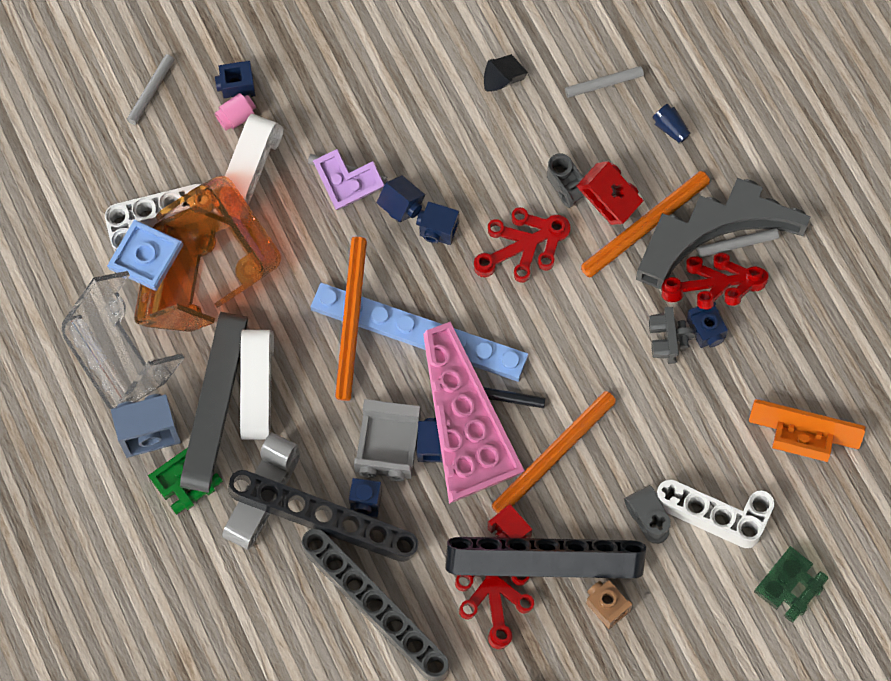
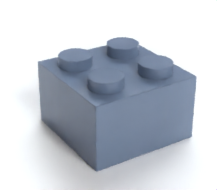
M152 394L143 401L135 403L127 401L118 404L117 408L110 409L118 442L126 458L181 443L174 413L166 394Z

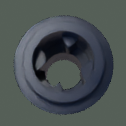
M669 104L664 105L652 117L656 122L654 125L679 144L691 134L676 108L671 107Z

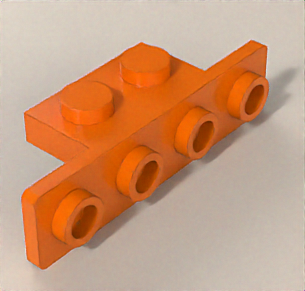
M759 399L754 400L749 417L750 423L776 429L773 449L825 462L829 460L832 443L859 449L866 429L863 425Z

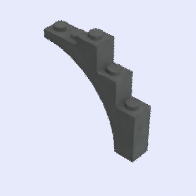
M737 178L726 205L721 204L716 198L700 196L688 223L676 215L668 216L662 213L637 270L636 280L661 289L664 281L684 257L700 245L718 236L739 230L773 228L804 236L811 216L806 215L800 209H790L782 206L774 199L761 198L763 187L758 186L752 180Z

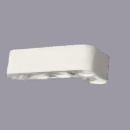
M255 114L249 115L215 200V213L238 222L243 219L270 149L276 150L282 139L283 127Z
M193 184L111 205L105 212V220L114 252L134 220L157 229L208 215L212 210L210 193L204 185ZM172 204L178 205L174 210H167V207ZM144 211H151L149 216H140ZM117 218H125L121 223H113Z
M242 330L241 440H266L267 436L271 433V356L274 354V333L272 330Z
M665 480L659 485L657 490L658 498L666 513L743 548H752L759 542L774 508L773 497L768 492L762 490L754 492L749 497L744 511L674 480ZM669 492L674 494L670 500L665 499ZM682 497L685 498L683 507L679 506ZM761 502L766 506L767 510L759 512L754 509L753 503ZM691 503L699 504L703 511L694 513L690 511L688 505ZM723 515L727 517L729 523L727 525H720L716 522L715 517ZM750 527L755 531L756 535L746 537L741 529Z

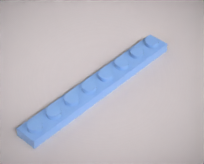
M320 283L310 306L311 311L343 321L346 291ZM361 296L358 325L360 328L426 350L423 334L426 330L442 325ZM454 328L472 366L519 382L528 359V353Z

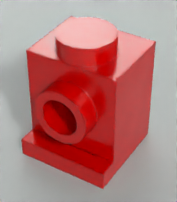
M511 504L507 505L488 521V530L490 533L496 530L497 533L495 535L497 538L532 537V528Z

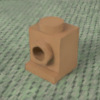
M610 580L604 584L598 581L587 591L590 596L587 598L586 604L608 629L612 628L631 612L632 603L626 600ZM604 596H610L613 599V602L611 604H605L602 598Z

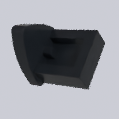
M512 54L498 59H490L484 72V89L487 92L503 89L510 84L524 80L528 71Z

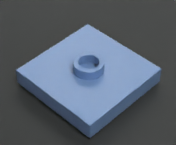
M134 220L107 267L109 270L157 291L182 249L183 243L172 236Z

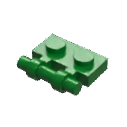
M188 447L148 475L165 500L174 494L179 500L170 505L176 515L184 509L187 511L194 506V502L205 494L209 496L215 492L214 488L223 482L220 476L215 473L209 493L191 490L186 494L183 488H180V481Z

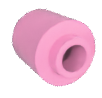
M239 93L219 106V110L214 114L220 125L227 131L230 128L235 129L246 122L249 115L254 114L253 110L256 109V106L248 95L243 96Z

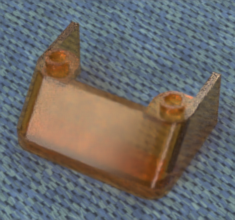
M216 176L169 204L155 216L159 221L185 203L197 214H207L216 209L246 253V256L241 258L235 266L236 277L242 285L214 303L216 308L277 269L280 265V252L234 183L228 177Z
M193 206L153 226L154 229L182 241L183 247L157 291L140 284L134 320L137 324L149 328L192 332L214 324V317L203 314L200 306L192 303L200 257L213 251L216 245V232L231 226V220Z

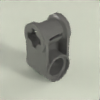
M563 153L553 155L548 162V181L557 191L564 205L567 208H571L574 202L585 196L576 187L584 176L579 172L570 157ZM563 167L566 171L557 173L553 168Z
M649 485L624 498L630 515L637 522L645 538L655 544L664 542L669 536L671 521L653 487Z

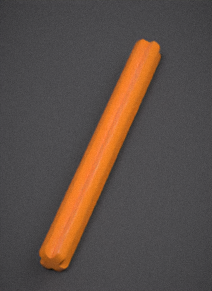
M699 171L581 265L582 272L589 278L594 276L656 227L662 213L668 216L709 185V176L704 171Z
M352 237L335 393L336 399L340 401H350L352 394L367 241L363 237Z
M604 391L492 503V509L498 514L509 504L513 507L615 404V397L610 392Z

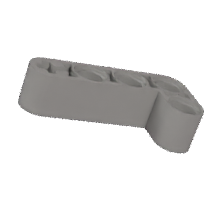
M271 432L262 446L260 452L262 460L255 474L286 485L300 458L298 445ZM265 490L261 493V497L267 502L276 500V494L271 490ZM238 502L224 528L222 537L249 550L255 543L270 513Z

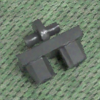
M665 307L664 313L649 316L650 333L664 332L665 339L652 340V357L667 358L668 364L677 362L676 356L679 354L677 341H680L681 349H686L689 347L688 340L695 337V330L693 328H686L685 320L678 321V329H676L673 307Z

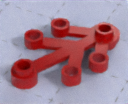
M515 208L512 211L513 224L516 226L528 225L541 229L531 234L506 227L498 219L491 220L488 223V234L491 237H502L517 242L492 254L481 253L477 255L474 259L475 273L480 277H489L495 272L497 264L523 252L520 263L514 268V278L517 282L524 283L530 278V266L537 244L547 240L545 251L538 257V266L545 271L552 269L558 241L566 239L570 233L569 221L561 215H552L544 219L529 215L524 208ZM522 214L525 217L522 220H518L515 218V215ZM554 224H559L562 226V228L560 230H555L552 228V226ZM499 226L501 229L498 232H494L491 230V227ZM548 258L551 260V263L543 264L541 260ZM488 260L490 263L487 266H482L480 261ZM519 270H524L527 272V274L525 276H519L517 272Z
M726 253L714 255L713 266L717 270H726L734 275L728 276L703 265V260L700 257L692 256L686 260L687 272L698 274L707 279L681 282L676 277H669L661 286L662 298L667 302H678L684 297V292L710 289L709 291L698 293L697 306L699 308H712L714 302L724 292L725 303L735 306L741 303V299L749 291L764 289L768 283L769 275L766 270L760 267L752 266L745 268L730 262V256ZM733 285H739L737 288H735V287L729 288L730 286H733Z
M457 575L455 579L456 588L459 591H468L473 584L475 576ZM485 576V580L470 599L461 604L459 614L463 619H472L477 613L478 606L488 595L493 624L488 633V642L493 648L500 650L506 648L512 640V631L505 625L501 595L516 605V609L524 614L532 610L534 599L528 594H520L498 576ZM511 576L513 583L519 586L526 584L530 578L525 577L524 580H519L516 576ZM462 577L466 578L469 581V585H461L459 579ZM527 600L530 607H522L520 601ZM471 606L473 613L466 614L463 607ZM503 631L506 634V638L503 640L499 639L496 636V632Z

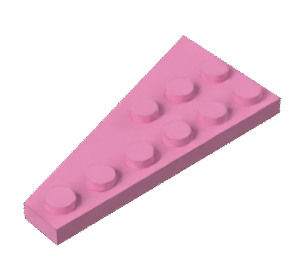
M451 322L426 330L423 336L450 504L519 476L524 472V469Z

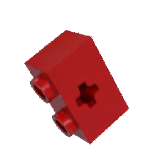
M609 161L596 163L576 185L611 225L624 224L644 201L638 195V189L633 184L627 182L621 176V170Z

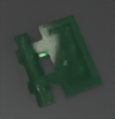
M790 546L756 587L754 593L776 610L783 602L788 604L790 608L784 616L790 622H794L799 615L803 616L808 610L807 605L814 596L821 594L824 590L823 585L829 578L821 571L814 578L810 576L807 572L811 569L813 563ZM800 582L806 589L799 597H796L791 592Z

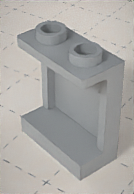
M364 399L357 457L354 461L355 472H359L361 476L369 478L383 475L388 476L387 478L393 481H404L405 478L411 479L418 438V421L421 418L420 406Z

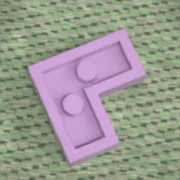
M338 149L313 160L336 210L344 208L382 189L385 185L373 161L349 173Z

